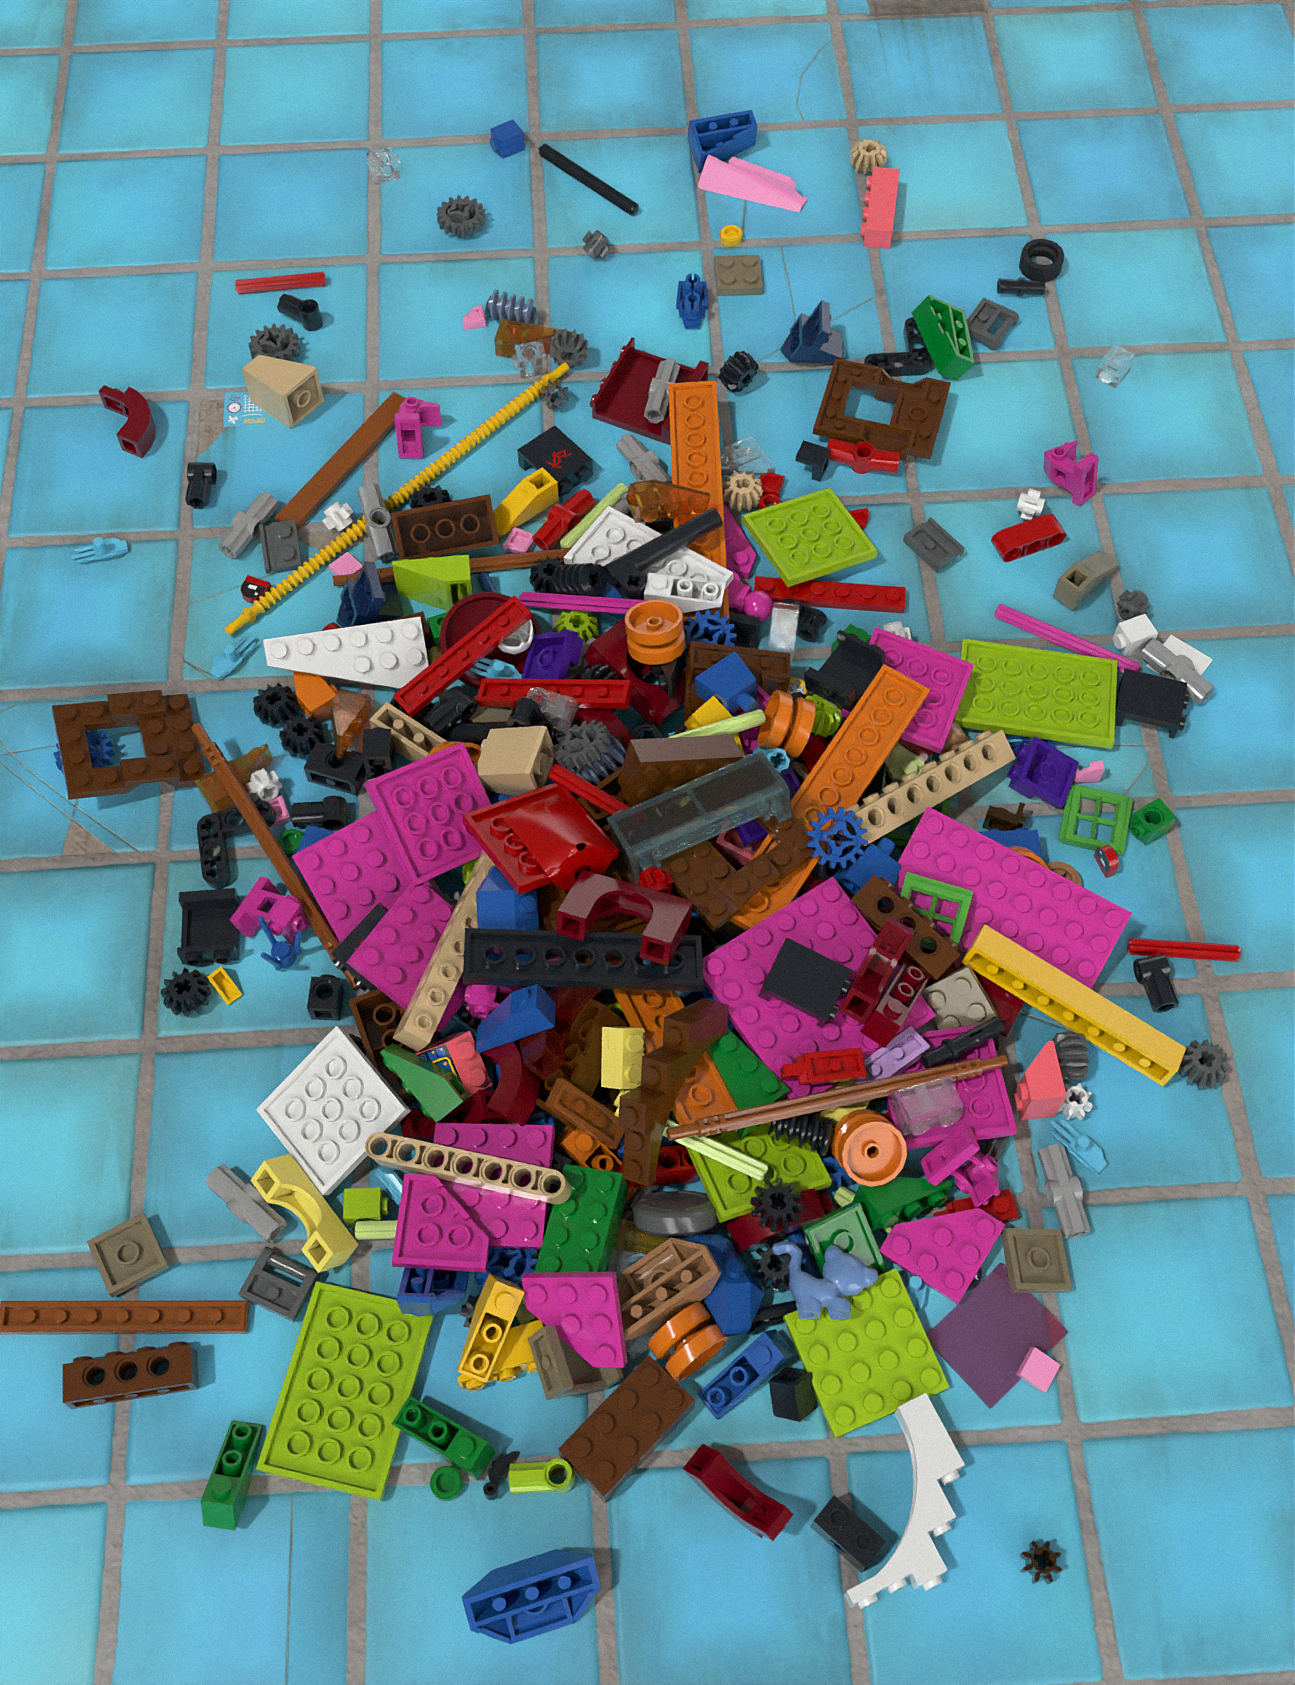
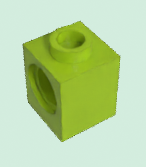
M381 1187L344 1189L343 1219L347 1227H355L358 1221H384V1216L389 1215V1198L384 1197Z

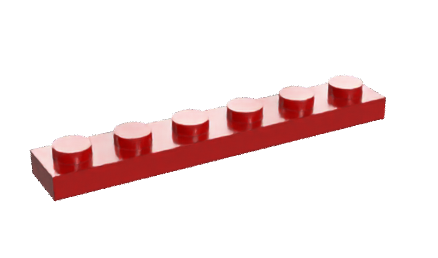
M755 576L754 591H763L769 594L773 604H780L786 598H793L810 607L903 614L905 610L906 587L808 580L787 587L782 578Z
M514 595L392 696L410 717L414 716L533 617L531 612Z
M482 678L476 701L479 706L516 707L517 699L525 697L535 701L539 707L628 709L633 684L631 680Z

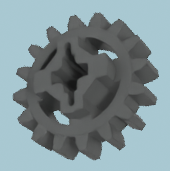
M457 195V199L449 197L448 203L443 201L442 207L437 208V222L440 230L445 229V234L452 232L453 237L461 234L462 238H464L467 233L472 236L473 230L480 231V226L485 225V210L482 203L477 204L476 198L469 200V196H466L464 199H461L460 195Z
M273 324L272 328H268L265 325L263 326V331H255L257 336H250L251 342L248 343L252 360L258 355L294 362L293 357H299L298 350H301L298 334L294 333L292 328L286 330L283 324L280 328H277L276 324Z
M592 720L588 724L586 721H583L581 726L578 727L575 724L572 728L564 731V737L557 738L559 744L553 746L555 750L553 755L560 766L567 767L568 770H572L576 766L579 770L583 764L590 766L594 761L601 759L599 754L607 752L606 746L612 743L610 740L611 734L603 722L597 723L596 720Z

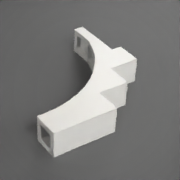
M926 1393L899 1406L894 1413L905 1435L913 1470L912 1505L906 1528L895 1552L876 1576L845 1592L844 1597L849 1607L858 1604L860 1609L871 1605L878 1600L876 1594L887 1588L891 1594L906 1586L905 1578L907 1577L914 1590L923 1586L925 1591L930 1590L943 1582L940 1576L947 1571L929 1534L932 1533L934 1538L952 1529L949 1523L956 1518V1515L938 1482L941 1481L942 1485L945 1486L960 1477L958 1471L965 1464Z

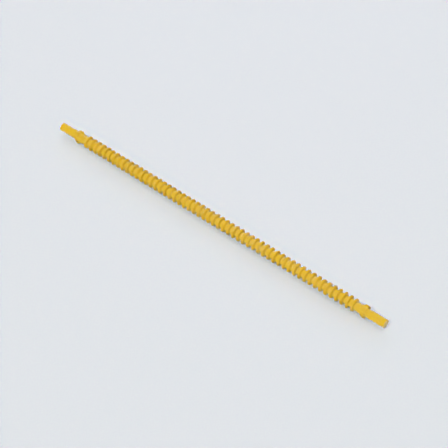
M562 363L551 373L544 374L539 382L535 381L533 385H530L528 389L520 393L519 397H514V401L510 400L509 405L505 404L504 408H500L499 412H495L494 416H490L489 420L484 421V424L481 423L479 428L476 427L474 431H471L459 443H455L454 447H450L449 451H445L444 455H440L439 459H435L434 463H430L429 467H425L424 471H420L419 475H415L414 479H410L409 484L404 483V488L399 487L398 491H394V496L389 495L388 500L384 499L386 510L393 512L394 507L399 508V503L404 504V499L409 500L410 495L413 496V492H419V487L424 488L425 483L429 484L430 479H435V475L439 476L446 468H450L451 464H455L456 460H460L461 456H465L466 452H470L471 448H475L476 444H480L481 440H485L486 436L491 435V432L494 433L496 429L504 425L505 420L509 421L510 417H514L515 413L520 412V409L523 410L525 405L528 406L530 402L539 397V394H543L541 387L548 388L549 379L555 384L554 382L569 371L568 364ZM364 515L362 520H357V525H351L352 529L347 528L346 533H341V537L336 536V541L331 540L330 546L325 545V550L320 549V554L315 553L314 558L310 557L308 559L309 562H303V567L298 566V571L293 570V575L288 574L287 579L281 580V584L276 583V588L271 587V592H265V597L260 596V601L255 600L252 607L243 609L241 611L242 614L224 628L226 634L231 636L248 622H254L259 613H265V608H271L270 604L275 605L276 600L280 601L282 599V595L287 596V591H293L292 587L297 588L298 582L303 583V578L308 579L309 574L314 575V570H320V565L325 566V561H331L330 557L335 558L336 553L340 554L342 552L341 549L347 548V544L352 545V540L357 541V536L362 537V532L367 533ZM373 519L375 524L379 523L378 519Z

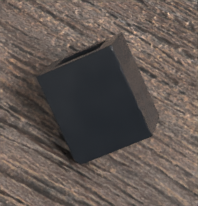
M803 440L795 460L812 466V480L821 482L829 465L831 449Z
M786 1367L769 1380L774 1416L801 1422L817 1408L816 1395L812 1384V1372Z

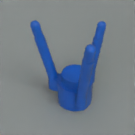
M259 916L258 921L272 946L271 956L263 952L261 957L272 964L277 971L281 968H289L295 963L296 956L301 954L302 932H297L294 946L287 941L278 942L264 918Z

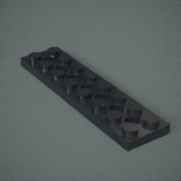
M465 928L463 984L533 986L538 984L540 987L702 991L704 982L701 935L683 936L672 957L679 961L680 964L678 966H667L653 961L643 966L635 961L637 958H640L641 933L589 932L585 940L581 941L557 934L556 931ZM490 953H498L502 958L497 961H491L486 956ZM528 954L532 959L527 962H521L516 956ZM549 955H557L562 960L557 963L549 962L546 959V957ZM583 955L589 957L591 961L582 964L576 958ZM614 956L619 958L621 962L612 965L605 959Z

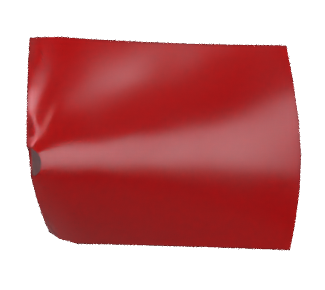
M568 797L545 799L531 803L503 819L527 847L550 880L564 891L571 890L576 881L575 872L580 866L586 864L590 867V872L603 875L613 859L614 850L611 843ZM585 843L586 847L584 850L578 851L577 844Z

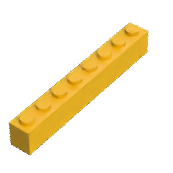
M985 924L972 941L961 963L969 964L974 971L1073 1032L1083 1034L1086 1040L1161 1086H1164L1178 1071L1186 1050L1185 1046Z

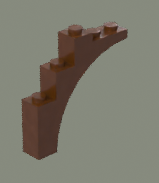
M702 998L664 1017L663 1046L642 1056L641 1085L623 1094L619 1099L618 1125L625 1127L624 1179L647 1187L655 1183L659 1150L670 1111L680 1088L695 1063L714 1041L727 1033L729 1005Z

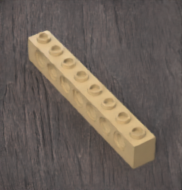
M989 729L976 735L977 741L973 742L971 739L958 745L959 751L951 750L940 755L941 761L938 763L934 760L920 767L922 772L917 774V771L903 776L901 778L903 782L899 785L897 782L883 787V794L879 795L877 792L864 798L863 805L860 807L858 804L852 805L844 809V814L852 810L855 812L853 819L862 818L863 822L859 825V828H864L868 831L862 834V839L867 840L868 844L925 812L927 806L932 808L1016 759L1003 730L992 733ZM846 822V829L851 835H854L851 826Z
M484 850L481 852L393 1036V1039L417 1052L430 1043L463 972L465 928H478L476 891L488 875L489 869L492 866H496Z

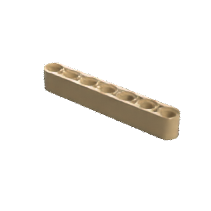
M376 1132L370 1135L365 1142L367 1155L384 1167L422 1175H435L438 1179L551 1204H562L571 1195L572 1188L570 1183L561 1172L554 1169L383 1132ZM383 1144H388L386 1152L377 1155L379 1147ZM411 1150H416L415 1157L410 1161H405L407 1153ZM444 1156L443 1164L440 1167L434 1168L435 1159ZM473 1162L472 1170L467 1174H462L463 1166L466 1163ZM502 1168L501 1177L497 1180H491L492 1172L495 1169ZM532 1175V1180L527 1186H519L523 1176ZM555 1181H561V1187L556 1193L548 1192L550 1184Z

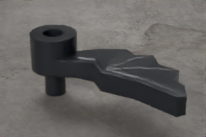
M516 1451L510 1452L508 1455L501 1454L498 1460L492 1461V1467L488 1469L490 1482H487L483 1487L486 1499L494 1500L498 1497L499 1482L506 1477L510 1464L517 1458L518 1454Z

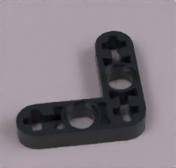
M911 317L905 321L903 331L906 352L869 354L866 356L864 364L871 366L874 364L876 367H881L891 377L918 376L929 372L932 358L914 318ZM918 343L921 344L923 347L917 349L914 348L912 344ZM920 357H921V364L917 361L918 358H920ZM900 362L903 366L895 367L891 363Z
M267 801L254 802L260 814L261 811H266L263 819L268 827L273 825L277 814L272 805ZM237 807L205 815L197 823L202 876L205 882L214 889L225 887L230 880L226 838L252 832L244 818L240 825L235 827L230 825L233 818L242 816ZM212 824L215 825L212 827V835L214 836V838H211V835L207 831L210 829V825ZM219 846L220 851L217 855L213 857L207 856V852L211 847ZM212 865H216L220 871L216 879L212 878L215 876V868Z

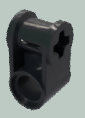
M793 598L782 600L777 613V626L807 642L816 641L819 629L827 622L826 614Z

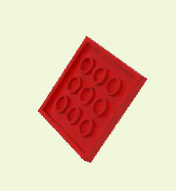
M553 783L463 814L462 823L518 895L553 883L527 847L503 820L511 813L531 803L545 799L568 797L611 843L614 850L612 860L618 858L619 849L568 789L558 783ZM579 843V844H577V846H576V847H577V850H578V851L584 850V848L586 847V844H585V843ZM586 864L582 865L576 870L575 874L582 872V870H588L590 867Z

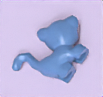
M781 1241L772 1246V1252L775 1255L789 1253L791 1256L788 1266L790 1275L789 1288L797 1304L799 1319L802 1320L818 1319L821 1314V1307L827 1308L831 1320L849 1319L851 1317L850 1303L842 1297L856 1296L865 1287L873 1285L878 1279V1272L875 1269L865 1265L858 1257L844 1253L836 1245H830L826 1249L823 1279L815 1278L801 1271L803 1252L794 1242Z

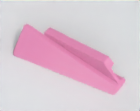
M708 155L698 183L699 189L795 212H800L807 202L806 196H801L796 191V183L791 177L733 156L727 164Z

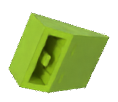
M469 555L392 561L399 596L449 611L458 601L474 594Z

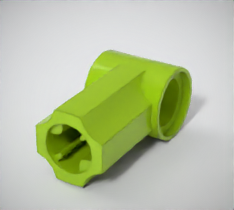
M556 1458L549 1462L510 1464L509 1485L511 1494L544 1492L563 1494L568 1492L574 1485V1472L568 1462L563 1459ZM559 1468L567 1470V1478L563 1483L554 1484L551 1482L553 1471Z

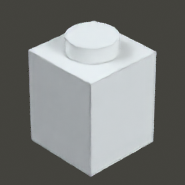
M1142 614L1118 623L1113 635V642L1116 648L1120 649L1125 657L1141 652L1147 643L1152 639H1156L1158 632L1146 614Z

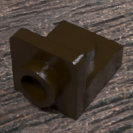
M1020 802L1016 814L1009 812L1005 808L990 805L982 828L988 830L1000 829L1001 831L1023 828L1027 814L1022 813L1025 804Z

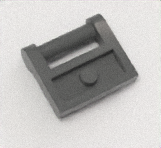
M983 298L967 319L969 335L971 338L986 344L988 349L996 351L1010 327L1018 322L1019 315L1011 309ZM999 318L1004 319L995 334L989 333Z
M266 1246L238 1295L253 1304L291 1322H295L316 1281H319L321 1272L318 1273L314 1268L309 1270L276 1254V1250ZM271 1265L303 1280L300 1287H297L265 1272L266 1268Z

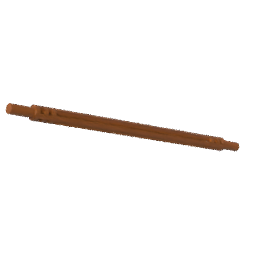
M572 547L469 558L471 573L532 567V565H536L538 559L545 561L547 555L550 560H554L558 556L560 562L564 561V556ZM393 567L376 569L377 573L380 574V584L395 582ZM357 571L356 574L333 576L334 586L345 585L347 578L358 579L360 571Z
M201 723L194 724L191 729L203 747V754L292 896L301 902L305 918L331 960H333L334 957L331 953L340 944L336 934L217 743L211 741ZM348 970L343 972L353 990L358 989L359 987L353 981L355 976Z
M1005 1055L982 1060L972 1058L695 1119V1123L666 1129L667 1138L669 1141L698 1135L700 1138L982 1075L983 1071L1008 1066V1060Z

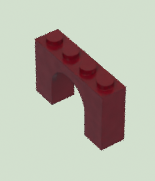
M623 618L590 643L583 657L591 667L602 663L604 666L610 665L613 672L617 671L618 678L631 680L633 690L629 705L642 716L646 723H654L657 729H659L684 708V673L687 667L683 670L674 698L670 700L665 690H660L659 684H649L638 679L631 672L627 664L626 656L629 652L625 618Z
M582 870L557 911L556 933L584 941L593 924L600 917L611 913L631 914L647 923V927L642 934L640 958L668 966L690 924L693 901Z

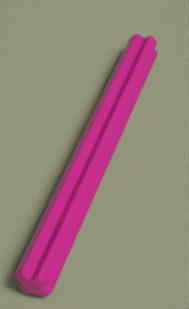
M522 592L519 595V600L526 607L626 614L631 607L647 601Z
M999 604L995 611V618L1080 655L1118 660L1117 671L1121 673L1124 672L1125 668L1138 671V662L1004 604Z

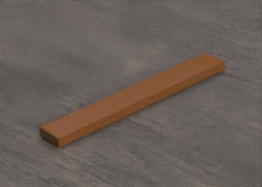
M393 392L275 516L276 522L295 519L298 531L395 427V413H399L400 404L406 398Z
M248 1300L1 1301L0 1335L247 1334L250 1302Z

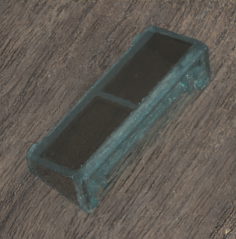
M760 751L755 754H748L735 763L629 809L619 810L608 817L607 822L636 885H639L637 880L640 873L653 866L661 868L660 860L760 816H763L766 822L770 820V815H774L780 823L791 818L792 814L789 788L786 782L763 752Z

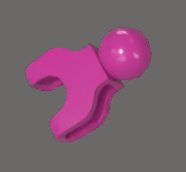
M727 569L733 572L734 578L728 585L729 612L758 617L760 622L766 621L772 615L774 608L769 594L763 591L751 592L750 586L743 584L735 571Z

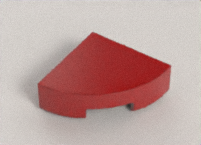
M868 508L848 511L860 528L864 530L869 517Z

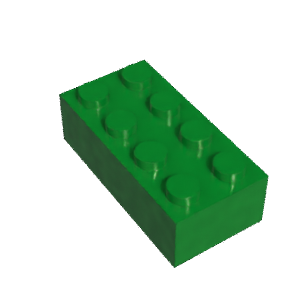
M565 1164L562 1175L571 1185V1195L566 1202L553 1204L534 1273L607 1272L629 1187L623 1178V1173Z

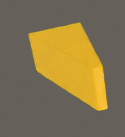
M222 966L206 977L227 1005L243 995Z

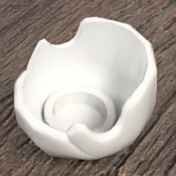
M532 620L527 621L497 647L503 652L514 655L527 650L534 637Z

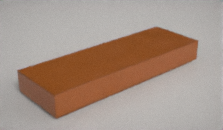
M557 1078L545 1102V1106L610 1149H617L625 1132V1127L618 1125L619 1117L564 1078Z

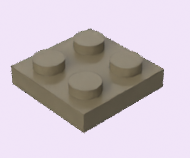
M759 255L714 257L717 296L762 295L763 287Z
M969 964L925 986L921 992V996L936 1014L933 1021L939 1030L979 1025L993 1016H998L995 1007Z
M144 1212L87 1241L107 1291L112 1298L170 1268Z
M1006 1228L1001 1232L1012 1293H1067L1072 1290L1061 1229Z

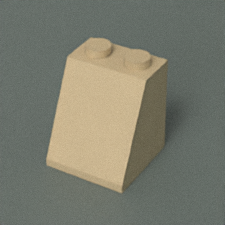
M258 355L242 368L251 402L290 429L324 402L318 371L314 366Z
M530 726L490 729L487 739L482 741L479 760L474 763L475 770L485 791L518 796L546 786L549 772L555 761L553 755L555 750L553 749V743L547 727Z

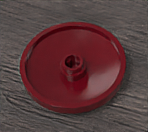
M482 592L469 595L453 605L446 614L440 629L439 647L441 655L512 597L500 593ZM532 614L531 620L534 635L542 634L540 625ZM496 647L484 658L490 660L497 659L514 665L516 670L522 674L529 648L514 655L503 652ZM481 661L478 662V663H481V664H483V665L489 666V664H486V663H484V662H481ZM472 667V668H475V669H478V670H481V671L487 673V671H484V670L479 669V668H476V667ZM468 670L458 679L466 685L479 690L482 678L486 677Z

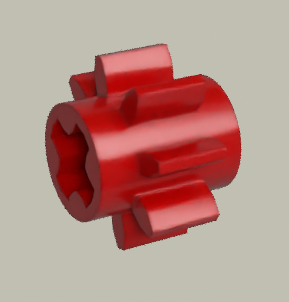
M653 866L643 870L637 882L639 886L670 894L672 889L670 884L673 880L668 870L663 872L661 868Z

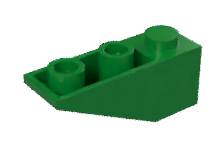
M394 1044L389 1045L380 1052L384 1057L385 1065L391 1071L398 1074L402 1079L404 1089L410 1095H414L421 1103L420 1106L423 1113L428 1118H433L436 1123L471 1095L452 1071Z
M895 1177L884 1185L872 1187L859 1185L853 1201L860 1202L871 1231L881 1227L887 1229L896 1224L900 1219L905 1217L914 1218L924 1209L929 1207L937 1208L943 1205L948 1199L947 1195L953 1184L949 1180H942L938 1185L934 1186L927 1179Z
M410 1395L392 1422V1425L477 1481L480 1480L496 1453L486 1440Z
M231 1421L201 1499L203 1526L236 1530L246 1502L263 1425Z

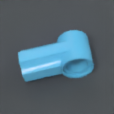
M757 746L752 753L749 769L765 775L779 774L782 770L788 769L790 759L783 749H764Z

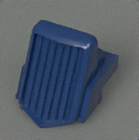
M821 300L810 317L801 313L790 328V334L780 348L781 353L788 361L834 363L835 358H842V336L838 331L830 328L831 314L829 303Z
M364 561L358 579L347 578L340 596L342 602L336 618L337 624L342 628L385 622L403 617L404 615L396 587L380 584V574L377 573L374 562Z

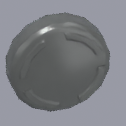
M659 1191L647 1194L633 1208L634 1224L645 1234L661 1238L701 1235L711 1230L716 1225L718 1219L716 1209L708 1196L696 1191Z

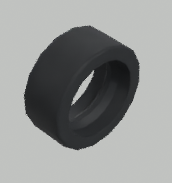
M1035 239L1026 243L1022 248L1019 269L1030 280H1044L1048 282L1057 278L1061 273L1065 254L1057 243L1047 239ZM1043 256L1050 259L1053 263L1041 265L1033 262L1030 258Z

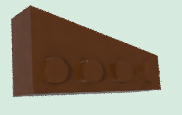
M588 998L538 1070L540 1083L535 1105L556 1120L576 1130L577 1126L545 1106V1102L557 1078H564L592 1097L601 1078L602 1027H625L627 1023L604 1004Z

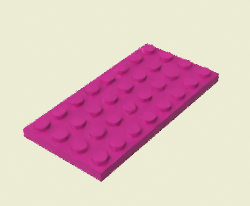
M928 806L898 861L901 869L893 892L899 897L906 873L909 872L973 891L958 949L966 953L972 941L985 924L1092 989L1132 915V912ZM912 890L909 900L915 907L929 911L933 896ZM938 898L934 913L955 919L959 904ZM888 902L886 907L880 909L890 913L892 905ZM932 918V922L937 927L935 931L941 937L947 936L950 938L953 924ZM904 919V920H903V921H905V922H907V923H909V924L912 925V923H911L909 920H907V919Z

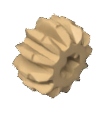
M863 138L861 142L856 141L850 151L851 167L856 168L857 173L872 174L873 167L885 166L887 161L886 146L881 145L880 140L873 141L872 138L870 140Z
M745 470L742 474L734 471L732 476H726L725 482L722 485L723 502L728 504L730 510L737 508L739 513L742 509L750 512L752 507L758 506L763 490L760 479H755L754 473L747 475Z

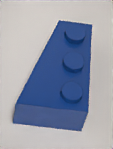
M752 110L689 121L687 139L698 173L703 171L708 155L724 161L755 145L758 126Z

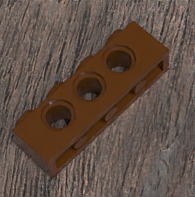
M874 875L849 902L853 906L855 905L861 915L879 932L888 917L898 922L901 919L909 920L913 925L915 933L903 955L923 973L928 975L932 982L936 981L961 955L956 951L958 946L949 937L944 936L942 938L935 931L937 927L926 916L921 918L913 911L915 906L910 900L904 896L899 898L892 891L894 886L883 876L878 878ZM881 899L888 900L892 905V911L888 914L881 913L877 908V902ZM922 939H929L933 942V953L926 954L921 950L920 942Z
M183 1341L170 1343L168 1348L157 1350L156 1347L152 1346L141 1347L137 1349V1353L124 1354L121 1351L109 1352L105 1354V1358L99 1359L82 1356L74 1358L73 1363L63 1364V1403L70 1409L199 1389L197 1351L191 1344L188 1345L187 1342ZM169 1362L167 1372L163 1375H156L158 1366L161 1363ZM137 1367L135 1377L131 1380H125L127 1370ZM100 1372H105L103 1382L94 1386V1377Z

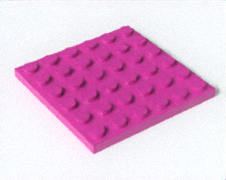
M833 876L702 959L704 985L716 1002L729 1005L728 1019L750 1050L790 1089L786 1099L827 1091L839 1083L799 1085L798 1079L782 1080L780 1068L783 1067V1064L795 1063V1057L810 1052L860 1047L862 1048L863 1059L865 1060L882 1047L860 1032L864 1024L839 1010L833 1021L827 1020L821 1028L816 1025L817 1019L773 997L769 1001L758 997L786 938L851 969L847 979L852 982L877 935L855 905L853 906L849 902V897ZM898 963L896 964L890 977L888 978L879 1000L881 999V997L893 981L894 977L900 970L901 967L898 965ZM921 994L892 1039L910 1026L916 1031L936 1016ZM839 995L835 1004L840 1006L844 997Z

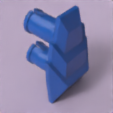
M691 273L686 276L685 281H679L676 309L679 310V318H682L684 327L688 329H699L701 320L705 318V312L708 310L706 281H700L699 275L695 273L694 280H692Z

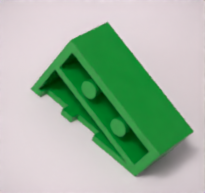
M928 295L914 309L912 316L938 373L957 381L975 364L965 310Z
M728 1028L727 1033L714 1041L707 1049L738 1110L786 1100L790 1089ZM761 1124L738 1129L737 1133L742 1140Z

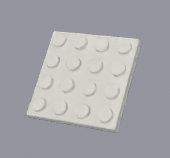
M336 1026L256 1109L320 1193L325 1196H329L368 1156L365 1151V1142L370 1135L376 1132L389 1134L411 1111L345 1030L339 1026Z

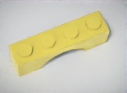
M286 1154L264 1160L252 1177L251 1182L267 1203L277 1204L289 1209L302 1221L307 1231V1241L301 1250L316 1271L320 1273L343 1265L359 1244L293 1156Z

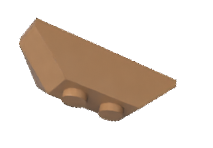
M669 1238L621 1273L617 1286L625 1342L659 1330L679 1312L710 1295L721 1275V1271L706 1245Z

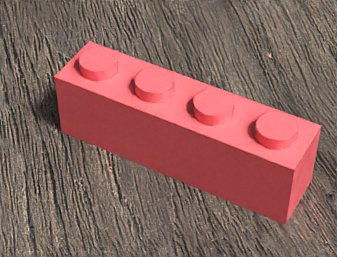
M873 167L872 176L867 177L866 190L870 191L865 193L864 205H868V207H864L862 221H866V223L862 222L860 236L864 237L863 246L890 249L900 169Z

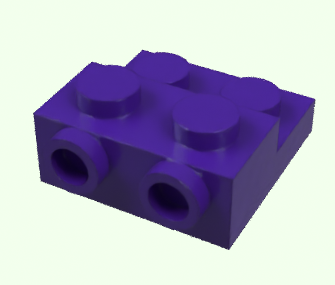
M563 630V632L558 633L546 631L544 634H535L529 647L521 679H566L569 665L578 664L584 640L578 637V633L572 630Z
M1036 736L1026 743L1022 742L1015 752V756L1019 757L1017 764L1012 765L1007 774V777L1011 779L1008 787L1029 799L1037 796L1057 809L1061 808L1065 804L1079 762Z

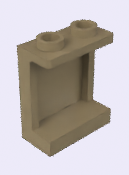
M555 1325L544 1326L528 1338L546 1400L606 1390L623 1379L621 1368H598L589 1364L558 1336Z

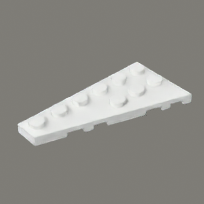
M608 506L564 556V563L568 565L593 563L604 566L662 534ZM686 547L641 572L645 581H647L648 573L722 582L726 583L725 589L734 579L733 572Z
M421 617L263 640L268 667L401 689L429 666Z

